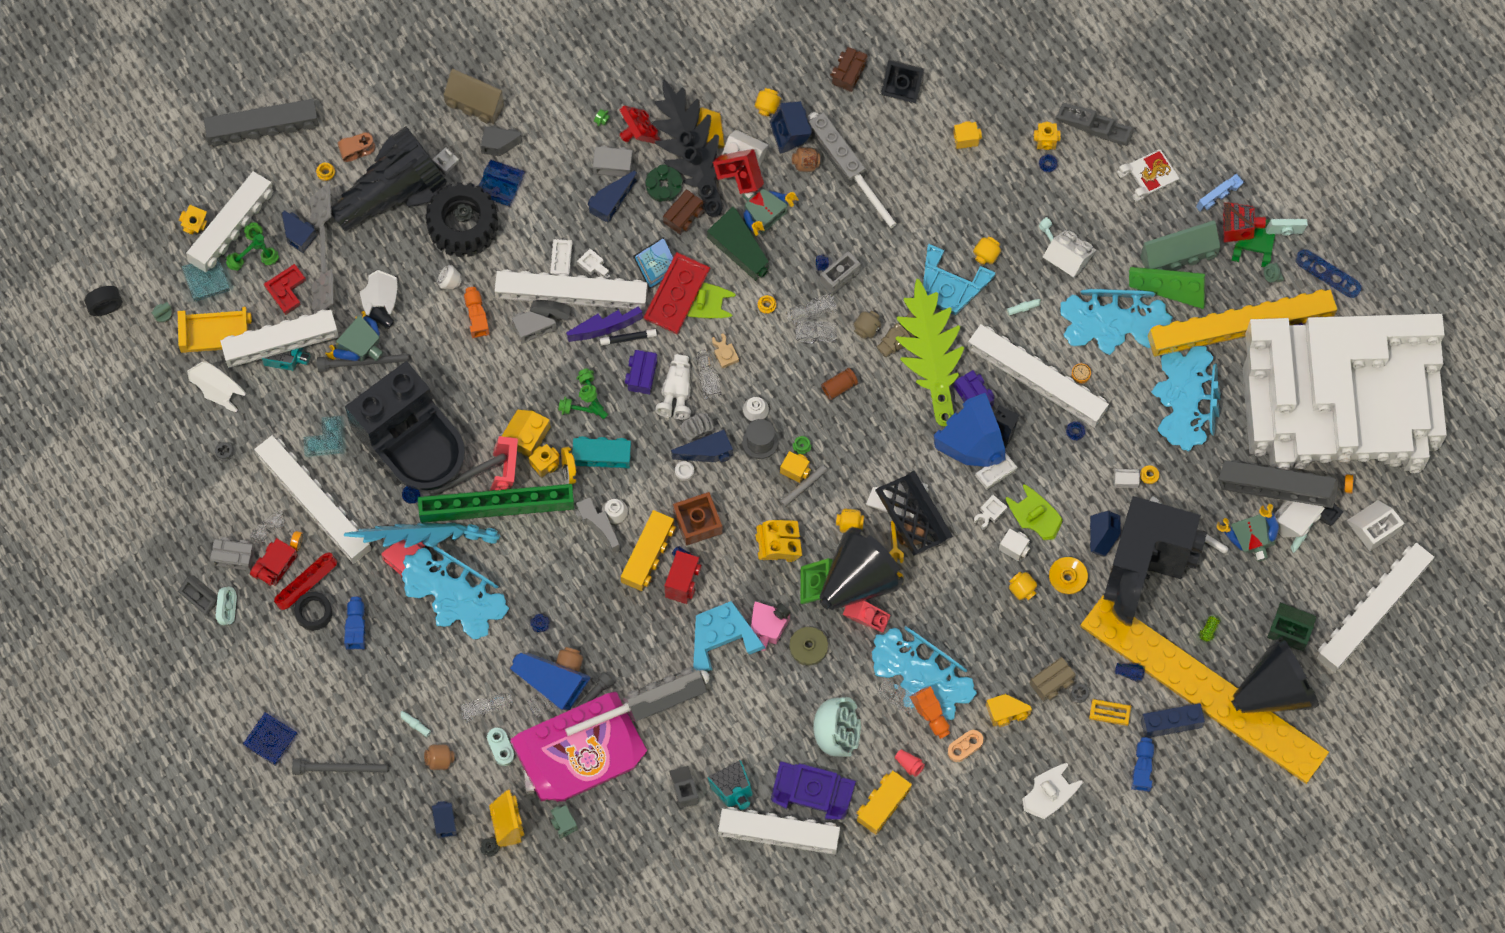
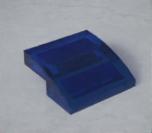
M490 159L478 186L483 188L484 193L488 192L491 195V200L510 207L525 171Z

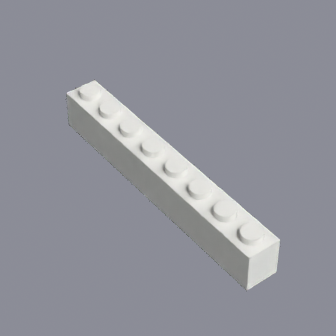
M511 270L497 271L494 292L496 299L521 301L549 300L562 304L634 309L639 306L641 310H646L648 287L647 282L642 280L625 281L621 278L609 280L604 277L588 278L583 275L570 277L566 274L550 275L545 272L532 274L528 271H521L519 273L512 272Z
M980 324L968 341L967 348L1092 427L1095 428L1106 413L1109 404L1103 397L1095 396L1088 388L1079 386L1069 376H1063L1053 366L1045 365L1040 358L1029 355L1024 348L1013 345L1008 338L997 335L992 328Z
M271 435L254 449L256 456L347 558L355 564L371 551V542L363 543L364 538L344 536L345 532L358 531L359 527L357 524L345 517L347 514L342 507L334 505L332 496L328 492L325 494L321 490V484L316 479L312 480L308 476L310 473L304 465L300 467L296 456L284 449L286 447L279 438L276 440Z
M1415 543L1413 547L1408 546L1402 553L1404 557L1400 561L1397 559L1390 567L1392 571L1389 574L1384 573L1379 579V586L1377 588L1372 587L1366 594L1368 598L1365 602L1361 600L1354 608L1356 612L1352 616L1349 614L1343 620L1342 624L1344 626L1340 630L1336 628L1330 635V638H1332L1328 644L1324 642L1318 649L1320 653L1317 659L1334 673L1338 671L1432 563L1434 556L1418 543Z

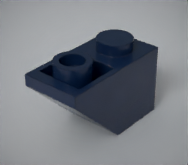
M284 210L282 216L287 242L301 253H304L316 238L315 228L310 223H304L299 220L300 218L293 212L288 213Z
M1111 511L1090 516L1091 552L1104 557L1121 534V515Z
M440 801L436 805H432L437 838L457 836L452 803Z

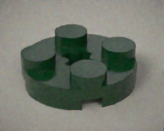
M662 164L648 173L645 186L648 195L658 202H669L680 195L683 182L680 173L676 169ZM661 181H668V182H667L668 187H666V186L660 187V185H661L660 182H661Z

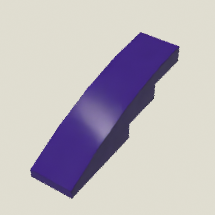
M638 306L624 315L619 310L603 319L599 314H596L567 331L568 342L608 335L643 319V313Z

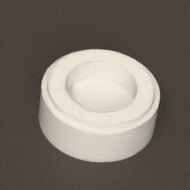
M681 461L675 467V475L679 480H690L694 475V467L688 461Z

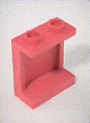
M498 437L493 449V456L505 454L507 459L503 465V476H495L490 491L512 488L515 478L518 438Z

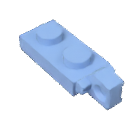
M1237 174L1200 199L1196 208L1200 212L1204 209H1211L1216 204L1214 201L1218 198L1223 200L1230 194V190L1236 191L1243 184V181Z

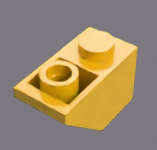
M1007 694L986 701V708L993 727L997 725L999 727L1007 726L1010 724V721L1016 719L1017 721H1023L1029 717L1028 715L1032 711L1030 705Z

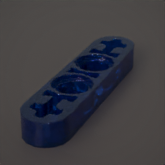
M1307 249L1298 252L1296 263L1299 267L1349 298H1355L1359 295L1361 284L1356 279ZM1307 256V260L1301 261L1302 257ZM1322 265L1325 267V272L1319 273L1315 267ZM1338 275L1341 277V282L1335 283L1331 277ZM1346 280L1347 283L1344 287H1342L1344 281ZM1355 286V290L1349 291L1350 287Z

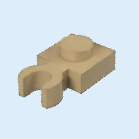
M722 333V341L717 342L713 337L712 344L718 348L714 350V353L723 369L739 362V358L732 343L726 345V336Z

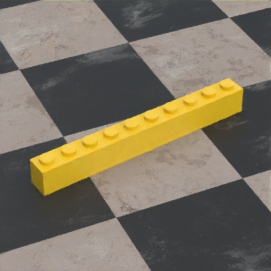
M1321 289L1313 294L1307 295L1302 293L1294 298L1284 297L1276 302H1263L1258 306L1247 305L1239 310L1229 309L1221 314L1211 313L1206 317H1193L1185 322L1175 321L1166 326L1156 325L1150 329L1148 340L1155 357L1191 349L1193 346H1205L1246 337L1245 333L1250 319L1289 318V325H1298L1301 322L1305 324L1307 319L1311 317H1334L1337 307L1331 290L1324 291V289Z

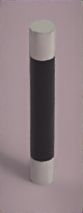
M656 329L604 337L600 338V344L602 346L656 337L657 333Z

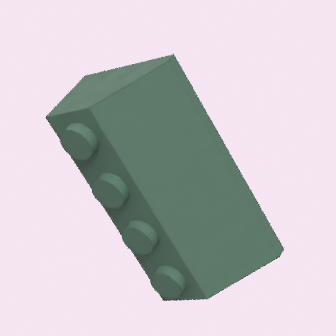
M1215 220L1144 242L1140 256L1144 268L1176 271L1184 265L1189 264L1192 266L1199 263L1200 260H1211L1217 257L1220 243Z

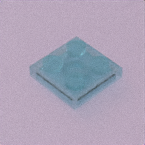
M219 257L217 258L216 265L212 269L210 268L207 273L192 263L182 266L194 302L230 291Z

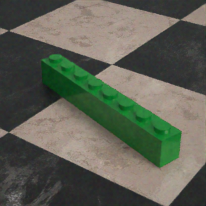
M572 484L418 497L421 523L575 510Z

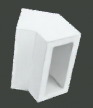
M1114 469V488H1138L1139 469Z

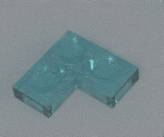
M341 416L322 417L323 435L303 437L305 457L343 454Z

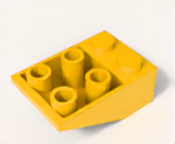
M507 790L489 805L497 844L500 848L522 843L521 837L524 836L516 796H511L510 790Z

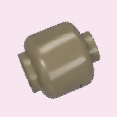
M874 311L861 312L853 323L854 332L865 340L873 338L881 328V322L878 320L880 316Z

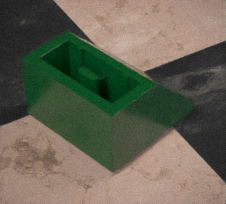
M1280 602L1267 638L1275 640L1282 636V641H1286L1290 647L1304 652L1317 616Z

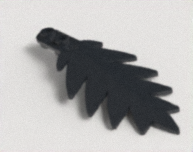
M663 80L662 87L665 100L655 101L654 103L671 119L652 121V124L662 132L677 139L655 141V144L674 155L682 157L681 159L664 160V164L676 169L683 175L692 177L684 179L683 182L689 186L698 187L707 215L717 217L723 211V204L715 179L717 175L713 166V161L717 155L719 136L715 134L706 145L711 125V115L708 114L697 126L700 100L696 99L686 110L685 88L682 87L676 93L666 80Z

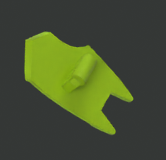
M704 282L687 317H732L731 313L721 309L723 298L735 297L736 294L727 289Z
M1023 485L1027 497L1021 502L1016 503L1009 497H1006L1007 504L1022 529L1028 528L1035 531L1042 540L1055 539L1063 520L1043 497L1027 485Z

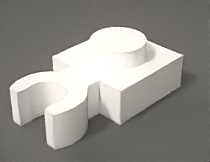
M992 495L980 508L983 514L976 515L974 523H977L978 520H983L984 524L981 526V529H986L989 520L995 523L1007 510V506Z

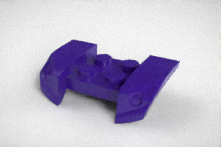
M780 761L771 801L785 809L788 808L789 803L827 812L825 820H843L848 812L856 781L842 778L837 773L800 763L799 765H793Z

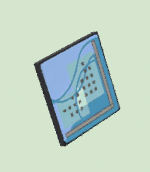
M664 237L633 255L645 282H647L648 288H652L663 280L674 258Z

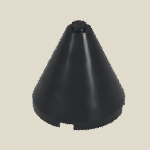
M849 528L843 533L819 596L820 604L827 610L838 609L892 593L903 585V577L898 578L897 575L900 568L890 553L871 535L867 538L860 535L862 530L859 528Z
M1282 636L1272 642L1234 693V700L1231 702L1236 711L1255 713L1313 710L1319 706L1313 688L1310 687L1306 674L1287 642L1282 641Z

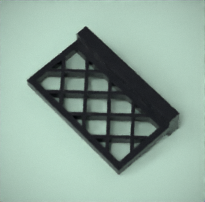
M915 471L875 490L913 556L936 546L939 547L953 537ZM900 483L902 484L906 493L898 490V485ZM888 490L892 492V499L886 497L883 491ZM896 495L904 498L903 504L895 501ZM908 500L912 501L915 509L907 506ZM894 506L902 509L901 515L896 514ZM906 511L914 514L913 521L905 518ZM918 516L922 518L925 526L917 523ZM904 523L912 526L911 532L904 528ZM916 527L924 530L923 537L915 534ZM928 533L932 535L935 542L927 540ZM914 539L922 542L920 549L915 547Z

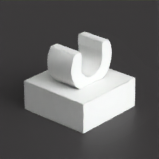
M446 147L432 159L444 173L449 172L459 162V159Z

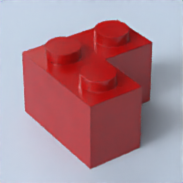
M754 149L720 155L713 161L718 180L735 177L740 194L757 191L764 184Z
M680 551L676 552L665 583V598L688 604L689 599H693L696 591L693 580L695 575L699 576L702 567L699 564V557Z

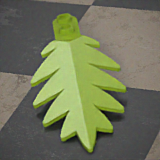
M916 279L914 298L903 299L908 309L916 318L897 317L896 319L907 331L918 338L897 336L895 339L908 351L922 358L901 357L900 360L913 372L927 379L916 380V383L930 390L935 420L940 426L946 427L947 420H942L941 416L946 413L949 419L954 414L949 386L959 376L958 373L949 374L958 363L964 347L961 346L947 354L945 353L954 342L960 326L958 325L940 334L949 319L952 308L949 307L934 314L938 301V292L927 296L921 281ZM939 395H944L945 400L943 402L938 400Z

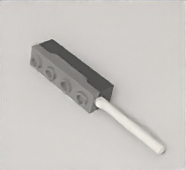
M817 112L810 113L807 121L811 125V136L847 185L850 187L857 183L889 227L893 228L896 222L863 179L865 178V168L824 112L821 114Z
M692 667L681 670L682 674L677 676L672 674L664 677V681L660 683L652 682L645 685L646 688L641 691L636 689L628 692V696L623 698L625 703L623 706L566 728L565 732L567 736H570L626 712L629 713L630 719L635 722L706 693L705 684L709 681V674L704 670L692 669Z

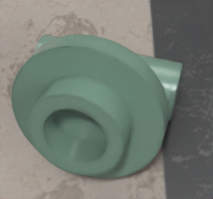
M1271 263L1265 267L1264 277L1268 282L1279 283L1284 281L1277 263Z
M168 302L157 305L151 312L154 319L158 322H166L172 316L171 306Z

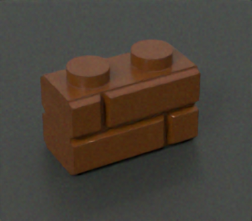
M847 47L846 51L841 52L838 62L840 63L838 67H834L831 72L832 84L853 92L867 63L868 55Z
M685 190L663 215V223L679 235L684 231L687 232L693 224L692 221L695 218H700L703 214V200L689 190Z

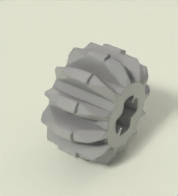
M700 413L690 417L681 424L682 434L687 441L703 438L714 430L713 422L707 413Z

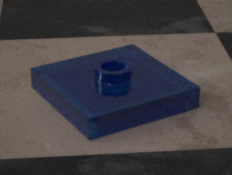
M265 712L243 742V746L276 766L298 733Z

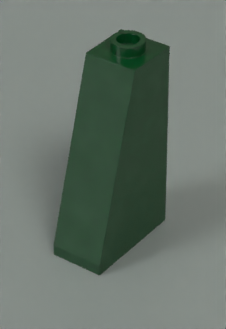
M730 208L707 230V238L756 281L759 277L763 278L768 273L769 261L736 208Z

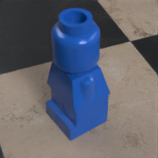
M351 597L347 604L348 618L346 619L344 638L346 649H365V620L362 619L364 617L365 604L362 602L361 597Z
M1143 737L1137 743L1136 756L1138 760L1132 772V790L1150 792L1152 788L1150 774L1152 772V758L1154 757L1155 746L1151 738Z

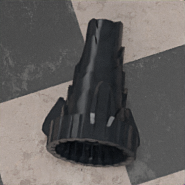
M405 126L396 134H392L384 142L374 160L375 163L366 170L367 173L359 178L353 187L341 195L342 198L331 206V214L342 229L348 231L371 215L373 217L380 211L391 208L396 203H402L406 200L405 203L410 208L430 202L432 196H437V191L446 185L447 180L410 129Z

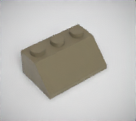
M455 69L451 70L444 92L446 105L453 109H461L468 116L474 115L479 117L484 123L490 122L495 124L504 108L502 90Z

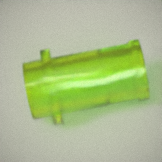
M1213 616L1208 617L1203 630L1199 631L1200 639L1205 642H1210V640L1214 639L1213 634L1220 623L1219 619Z

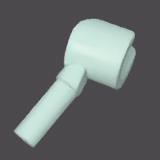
M1046 217L1039 224V228L1052 241L1054 237L1049 230L1052 222Z

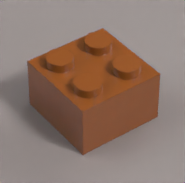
M710 492L673 504V513L686 546L722 534V524Z

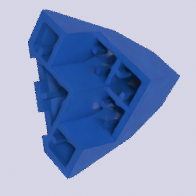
M986 393L967 399L963 403L964 408L959 413L955 412L947 420V426L934 434L935 448L965 465L989 467L1006 460L1000 428Z

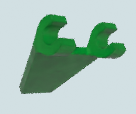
M1255 228L1253 239L1240 240L1234 246L1231 261L1239 262L1242 249L1263 253L1261 267L1265 268L1271 261L1275 234H1266L1265 228Z

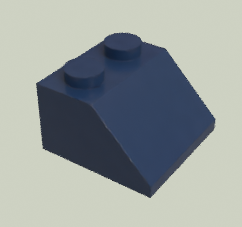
M801 101L781 103L769 121L780 154L806 143L812 134V128L808 124L806 110L803 108Z

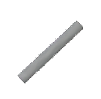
M821 465L783 498L780 503L786 507L827 471V468Z

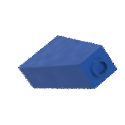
M531 653L517 654L510 668L561 710H570L591 678L586 674Z

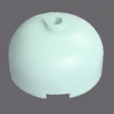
M849 697L828 699L820 705L815 714L813 724L815 740L820 749L830 756L850 757L852 756L853 749L858 748L861 720L857 719L855 712L857 705L853 699ZM845 728H853L854 733L852 731H846Z

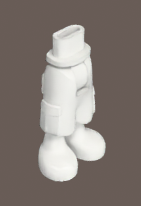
M675 354L673 361L670 363L667 378L662 388V395L665 399L664 402L658 403L655 409L656 413L662 417H671L673 398L677 399L673 415L674 419H687L691 415L690 408L685 406V401L690 398L691 389L688 356Z

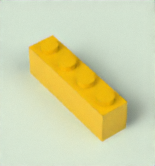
M655 510L652 511L623 570L621 583L643 591L644 587L649 586L652 579L650 574L652 570L658 568L660 563L658 558L661 553H665L668 546L666 541L669 536L672 537L676 530L673 518Z

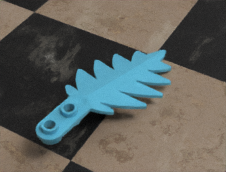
M456 523L395 524V526H375V529H359V531L344 533V536L364 538L363 543L385 538L383 547L404 539L406 541L404 548L413 546L421 541L424 545L437 547L439 542L452 534V539H457L463 534L468 539L478 540L479 537H482L483 541L493 544L497 543V540L500 539V534L493 528H486L484 530L479 529L478 526L473 524L464 526Z

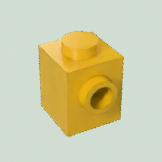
M966 121L954 125L953 134L956 149L979 145L982 133L980 128L977 129L976 122Z
M789 451L780 466V473L801 483L803 478L807 479L810 474V461L804 455H796Z

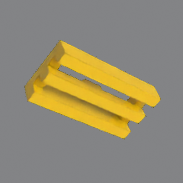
M1092 699L1089 719L1128 726L1131 706ZM1095 705L1126 710V713L1095 708ZM1094 713H1100V714H1106V715H1111V716L1123 717V718H1125V720H1124V719L1113 718V717L1095 715Z

